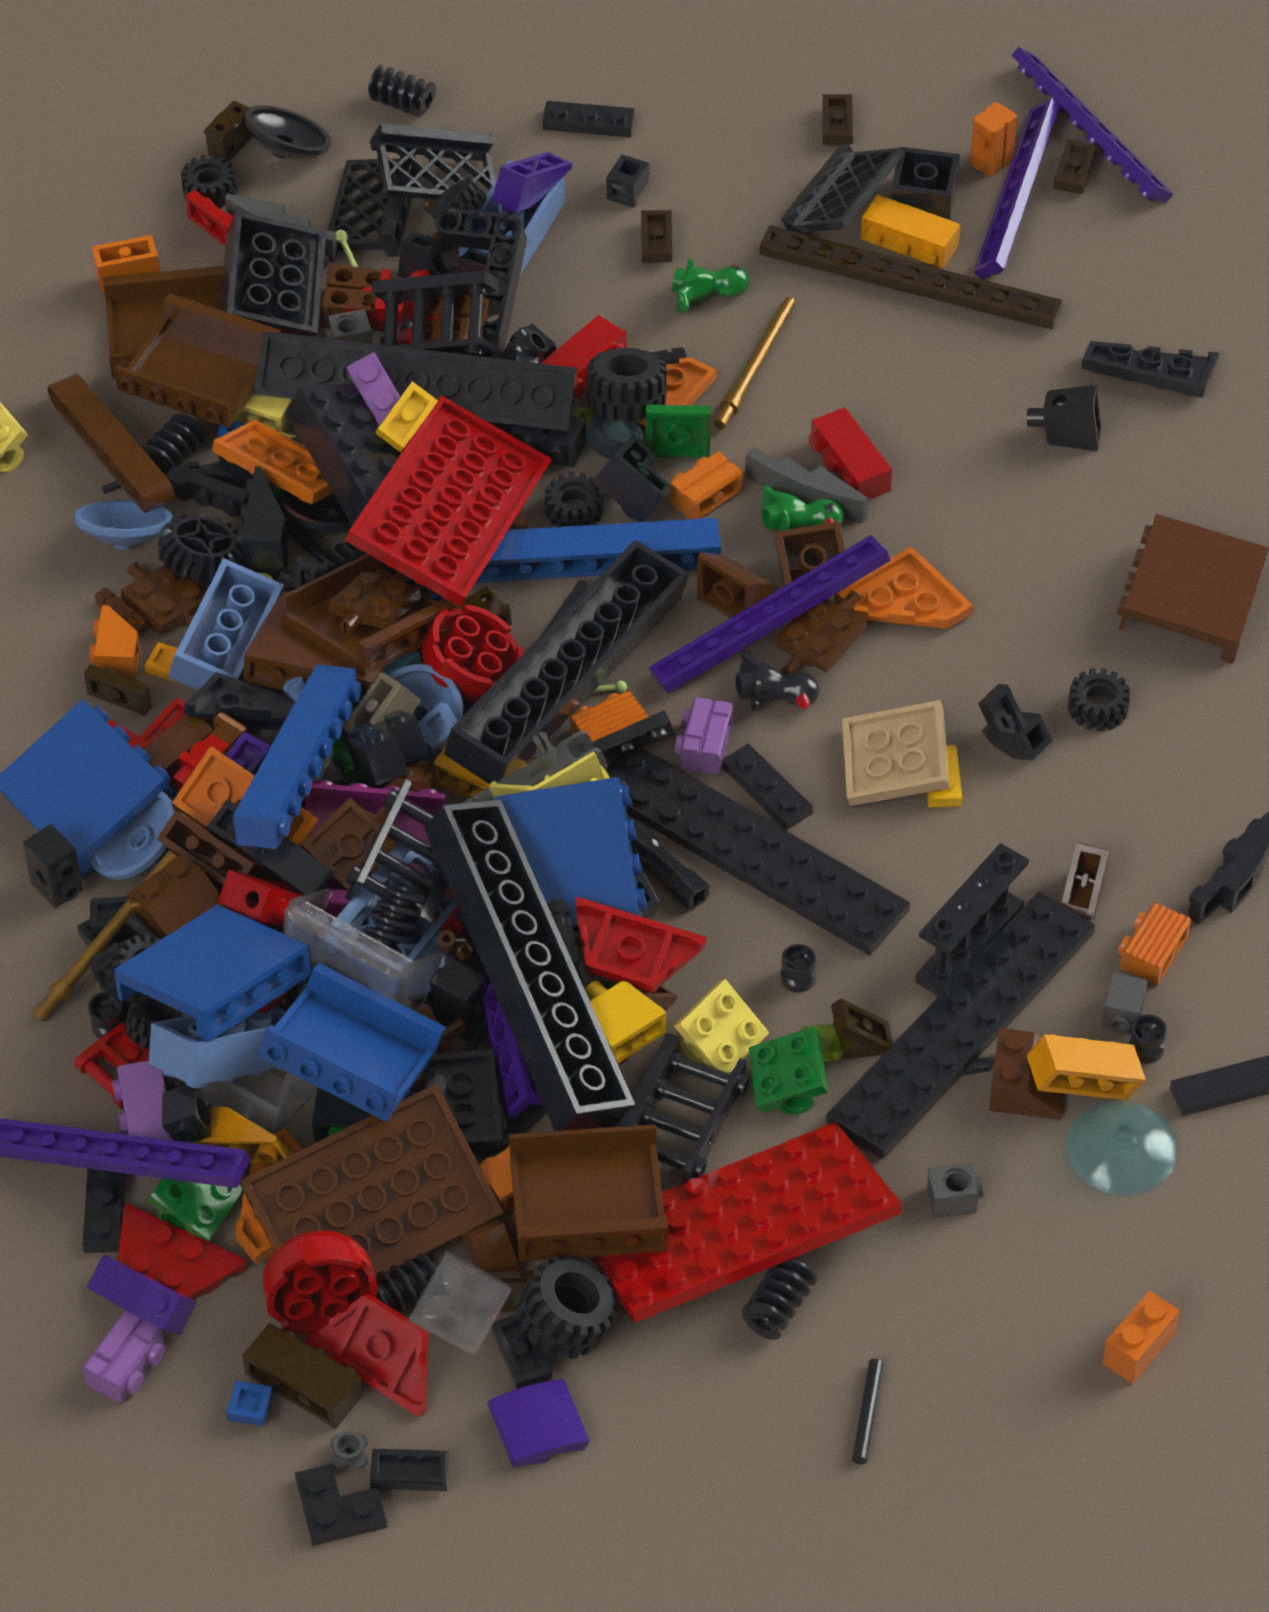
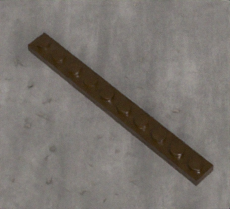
M769 225L759 246L760 255L1052 330L1062 310L1063 300L771 225Z

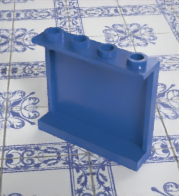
M82 699L0 774V792L38 831L52 824L76 848L80 874L85 878L94 870L88 859L161 791L165 790L171 797L175 795V792L168 784L172 780L168 773L159 764L153 768L148 763L151 760L150 756L138 744L132 748L127 743L131 738L118 724L112 728L107 723L110 720L109 716L97 704L92 708Z
M619 777L494 797V800L501 799L546 903L554 899H564L569 912L566 914V917H570L572 928L578 927L575 910L577 896L642 917L641 910L647 909L644 888L638 889L636 875L642 874L639 854H633L631 845L632 840H637L634 820H628L626 806L631 805L629 786L622 785V780Z
M217 904L115 968L114 974L119 1000L123 1001L136 992L143 993L195 1018L198 1037L210 1042L311 975V966L307 944Z
M318 962L311 973L307 987L274 1028L270 1026L266 1028L257 1056L387 1122L435 1056L446 1027Z

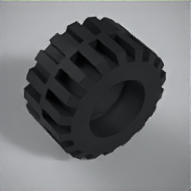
M623 347L600 352L589 361L587 366V403L592 411L597 412V415L621 422L641 421V419H646V405H666L667 368L665 361L661 360L660 356L652 354V352L647 350H640L639 348Z
M563 1255L561 1259L554 1256L550 1257L547 1262L543 1261L534 1271L516 1300L515 1306L518 1308L515 1313L516 1319L522 1321L520 1329L523 1333L529 1334L530 1338L528 1340L533 1345L539 1344L542 1347L541 1351L547 1354L550 1351L554 1352L555 1357L564 1358L567 1354L570 1359L578 1358L580 1354L583 1356L589 1354L598 1345L618 1315L616 1311L619 1308V1301L614 1299L617 1293L614 1287L609 1286L610 1279L607 1275H601L598 1272L599 1268L594 1264L589 1266L586 1264L585 1259L578 1257L577 1260H573L571 1255ZM559 1300H562V1302L569 1306L573 1311L563 1306Z

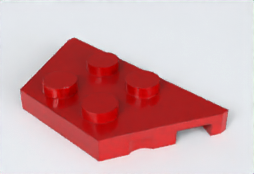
M577 896L575 910L585 972L619 983L621 981L628 982L635 988L653 993L705 948L707 940L705 936Z
M128 1203L124 1206L117 1261L195 1301L198 1296L208 1294L219 1288L221 1280L235 1272L241 1275L248 1269L246 1259Z
M365 1294L351 1303L346 1311L338 1313L330 1319L329 1323L317 1333L306 1337L304 1343L310 1347H319L331 1360L340 1365H349L359 1374L362 1381L418 1417L425 1414L427 1407L429 1332L371 1294Z

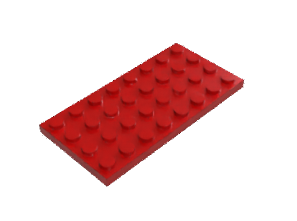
M441 395L349 530L345 541L461 607L547 470L552 459Z
M834 1122L732 1164L725 1165L702 1175L701 1178H693L687 1183L684 1182L662 1191L664 1215L667 1216L668 1223L667 1252L592 1256L589 1258L599 1268L600 1274H606L610 1279L609 1286L615 1288L616 1297L633 1322L637 1323L902 1214V1206L900 1200L850 1138Z

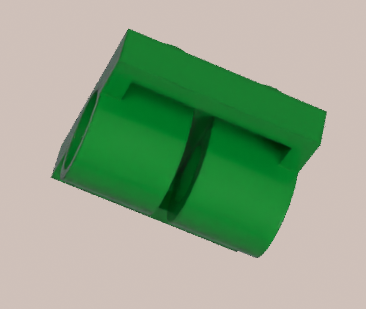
M815 1026L748 1047L755 1103L761 1113L778 1108L782 1113L788 1115L803 1114L813 1107V1097L828 1093L820 1033Z
M161 1178L146 1201L160 1211L158 1213L159 1219L209 1241L243 1192L240 1183L237 1188Z

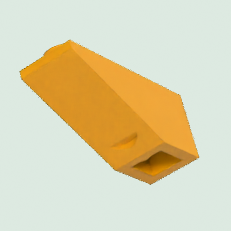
M212 1107L211 1136L192 1142L246 1150L251 1159L249 1163L272 1165L290 1156L275 1135L229 1107Z

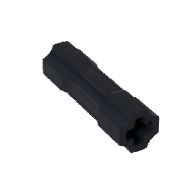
M635 823L637 840L631 841L633 854H639L641 864L659 878L670 889L671 894L688 909H695L698 905L704 903L710 894V885L697 873L686 868L645 826Z

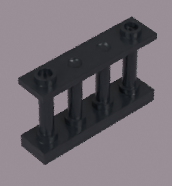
M486 270L372 281V294L383 300V303L386 304L384 345L481 357L484 354L496 352V346L481 338L483 297L487 296V293L499 292V279ZM460 295L471 296L469 339L453 340L455 300ZM440 297L442 299L440 341L424 343L427 302L430 301V298ZM412 300L414 301L412 344L396 345L398 305L402 304V301Z
M406 779L398 790L392 788L385 798L382 806L387 808L361 864L353 866L345 881L350 884V887L344 898L351 901L359 889L363 887L389 902L390 899L383 892V889L392 887L368 874L374 862L419 886L421 892L424 893L423 896L428 900L426 904H415V907L421 912L420 917H408L412 919L411 922L415 925L414 930H407L406 933L419 939L432 923L449 885L432 845L393 824L398 811L424 826L434 817L430 812L405 799L412 784L411 781ZM386 836L432 862L431 866L436 868L434 874L429 873L426 875L380 849Z
M999 843L919 932V937L935 946V953L916 973L915 982L939 996L1024 907L1025 901L1009 893V885L1029 864V859Z
M666 1033L633 1096L635 1105L621 1119L618 1127L656 1125V1128L695 1141L696 1144L689 1157L656 1145L658 1162L683 1170V1183H687L693 1178H701L707 1168L708 1160L706 1158L738 1096L743 1097L748 1088L750 1077L746 1076V1060L739 1058L732 1074L685 1058L684 1054L680 1052V1037ZM681 1071L721 1085L724 1089L718 1101L670 1085L668 1079L671 1073ZM666 1098L711 1115L704 1129L655 1112L654 1106L657 1100L662 1101Z

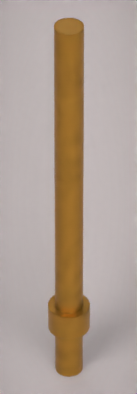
M786 297L783 300L731 393H727L720 404L721 410L714 421V426L717 429H725L731 416L739 411L743 403V395L796 304L793 298Z
M168 851L145 880L172 862L177 856ZM129 899L61 980L57 978L48 988L51 992L33 1012L43 1022L61 1000L65 1002L74 992L72 987L91 966V958L108 946L127 923L128 918L133 915Z

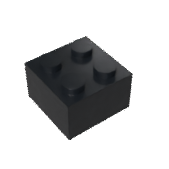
M900 146L904 156L895 168L890 199L950 220L959 179L960 154Z

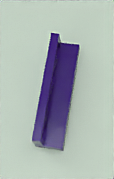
M490 983L487 986L483 1002L506 1116L517 1118L529 1104L543 1105L501 1005L499 1001L496 1002V994ZM516 1090H518V1095H519V1097H518L517 1099H516Z

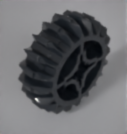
M194 513L192 517L182 514L180 518H172L170 523H165L157 545L159 546V560L164 562V568L172 569V575L183 576V581L190 579L194 580L196 584L198 582H205L208 586H210L223 558L242 566L243 554L241 553L242 548L237 547L236 544L237 529H232L231 523H222L220 518H209L208 514L205 517L199 516L197 513Z

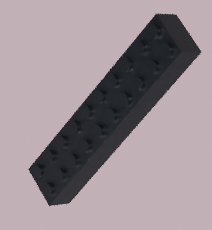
M635 539L451 728L444 755L488 784H491L494 780L497 783L522 768L536 753L537 747L533 741L534 735L536 734L540 739L538 733L545 732L549 739L681 600L689 573Z
M501 799L442 805L424 829L554 1131L615 1126L635 1105L634 1100Z

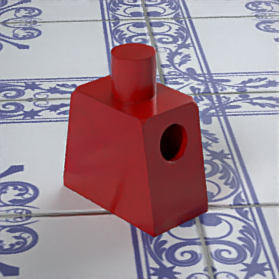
M228 870L217 903L256 921L292 929L303 917L302 905L304 895L278 880ZM256 891L259 895V902L253 899L247 900L249 894Z

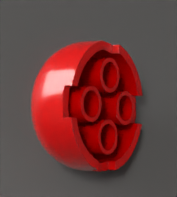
M465 605L463 609H453L451 611L446 608L437 615L425 635L422 646V658L425 665H430L437 674L451 679L457 685L462 701L476 703L480 699V695H484L524 654L523 646L518 647L516 641L509 633L512 628L500 617L485 609ZM451 627L447 634L439 638L441 630ZM431 674V677L438 685L444 688L448 687L440 677Z
M330 1230L309 1231L285 1241L273 1252L267 1261L262 1277V1289L268 1315L280 1322L282 1328H287L293 1333L303 1335L317 1333L329 1323L330 1319L338 1313L346 1311L350 1304L365 1294H371L376 1297L378 1291L372 1262L364 1248L351 1237ZM315 1292L319 1307L314 1309L312 1293Z

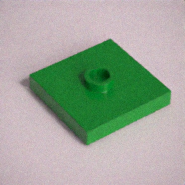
M646 405V446L656 454V457H710V406Z

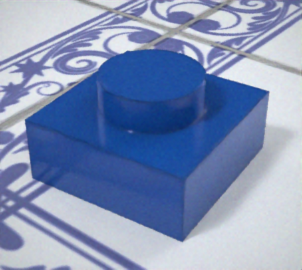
M235 1381L226 1413L227 1420L264 1427L273 1398L272 1386Z

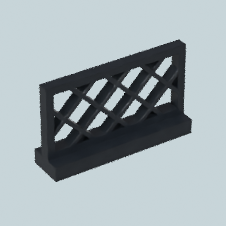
M380 123L370 139L371 150L377 151L385 195L436 200L442 196L441 194L444 191L449 190V186L445 183L450 178L456 183L458 180L464 179L457 173L461 167L474 177L475 183L479 181L488 189V192L496 181L490 149L494 144L492 134ZM387 152L397 153L402 160L395 163L387 156ZM412 155H423L430 162L424 166ZM440 158H452L458 165L452 169ZM468 160L482 161L484 169L480 172ZM405 162L419 172L414 178L401 168ZM433 165L437 166L447 175L443 180H440L429 170ZM395 173L403 181H405L407 185H393L391 176ZM424 176L435 187L427 189L418 180Z
M850 144L839 145L781 217L786 229L809 235L810 232L846 229L904 156L901 148L853 152Z
M394 158L392 160L398 163L402 158ZM378 159L346 160L328 231H347L350 234L347 239L350 250L384 249L387 257H398L413 198L384 195L379 199L375 194L384 188ZM407 162L401 166L413 178L419 173ZM353 171H367L356 179L352 176ZM395 173L391 176L393 185H407V183L403 181ZM373 178L379 181L368 189L363 185ZM355 189L361 192L352 199L346 197ZM367 199L373 202L362 210L358 207L359 204ZM379 209L384 211V214L374 220L370 217L371 214ZM350 210L356 213L345 221L341 218L342 215ZM362 220L367 223V225L357 231L352 228V226ZM374 230L379 233L377 239L364 238V236ZM337 242V250H338V251L344 250V249H343L341 243H338V242Z

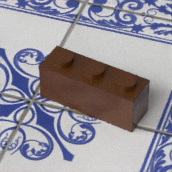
M176 810L157 838L159 842L178 855L182 854L203 870L204 873L222 885L225 882L228 870L265 878L269 874L259 863L213 834L197 820ZM251 892L248 899H253L257 892Z

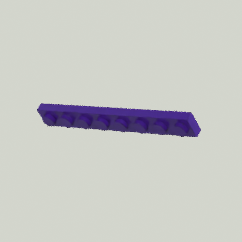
M1018 46L1011 55L1019 63L1017 69L1028 78L1033 77L1036 80L1034 86L1047 96L1050 94L1059 105L1058 109L1063 113L1067 111L1071 115L1068 120L1078 129H1084L1088 133L1085 137L1092 144L1097 145L1098 148L1101 146L1105 150L1103 155L1107 160L1116 166L1119 164L1123 168L1121 174L1132 183L1137 182L1141 186L1138 191L1150 201H1153L1155 198L1167 203L1173 193L1033 53Z
M1053 98L1029 110L974 269V273L980 279L1001 273L1007 265L1010 249L1014 245V237L1021 224L1024 208L1028 204L1029 193L1035 183L1038 167L1042 163L1041 158L1044 149L1049 142L1048 138L1051 129L1056 122L1055 117L1059 105Z
M872 535L868 536L651 665L649 670L652 677L667 694L888 563L891 561L888 551Z
M0 1118V1157L237 1188L251 1160L247 1151L242 1149Z

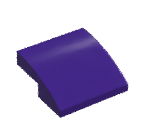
M564 1379L541 1382L515 1389L492 1398L487 1403L512 1467L546 1463L551 1454L585 1450L590 1441Z

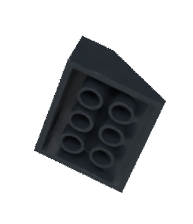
M236 211L226 235L219 310L279 329L281 333L310 337L316 336L318 333L326 231Z

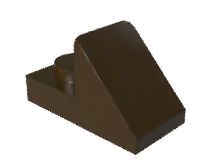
M842 998L831 1004L834 1034L838 1055L841 1059L883 1055L893 1045L889 1023L886 1020Z

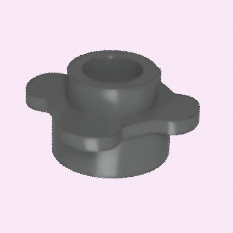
M346 1431L336 1434L331 1438L330 1444L334 1449V1455L330 1458V1463L334 1468L341 1469L344 1466L363 1468L367 1465L368 1457L365 1455V1447L368 1445V1438L364 1434ZM352 1449L353 1452L348 1454L346 1450Z

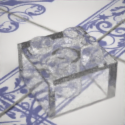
M445 1250L411 1311L409 1321L475 1356L511 1292V1285Z

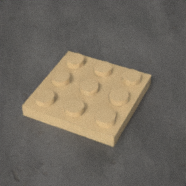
M941 700L842 719L846 791L850 806L950 788L944 711Z

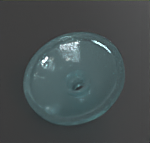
M1110 1100L1093 1105L1077 1117L1069 1132L1068 1156L1073 1168L1087 1183L1104 1192L1118 1195H1133L1151 1190L1168 1177L1176 1159V1138L1170 1125L1156 1111L1137 1102ZM1119 1132H1126L1129 1135H1122Z

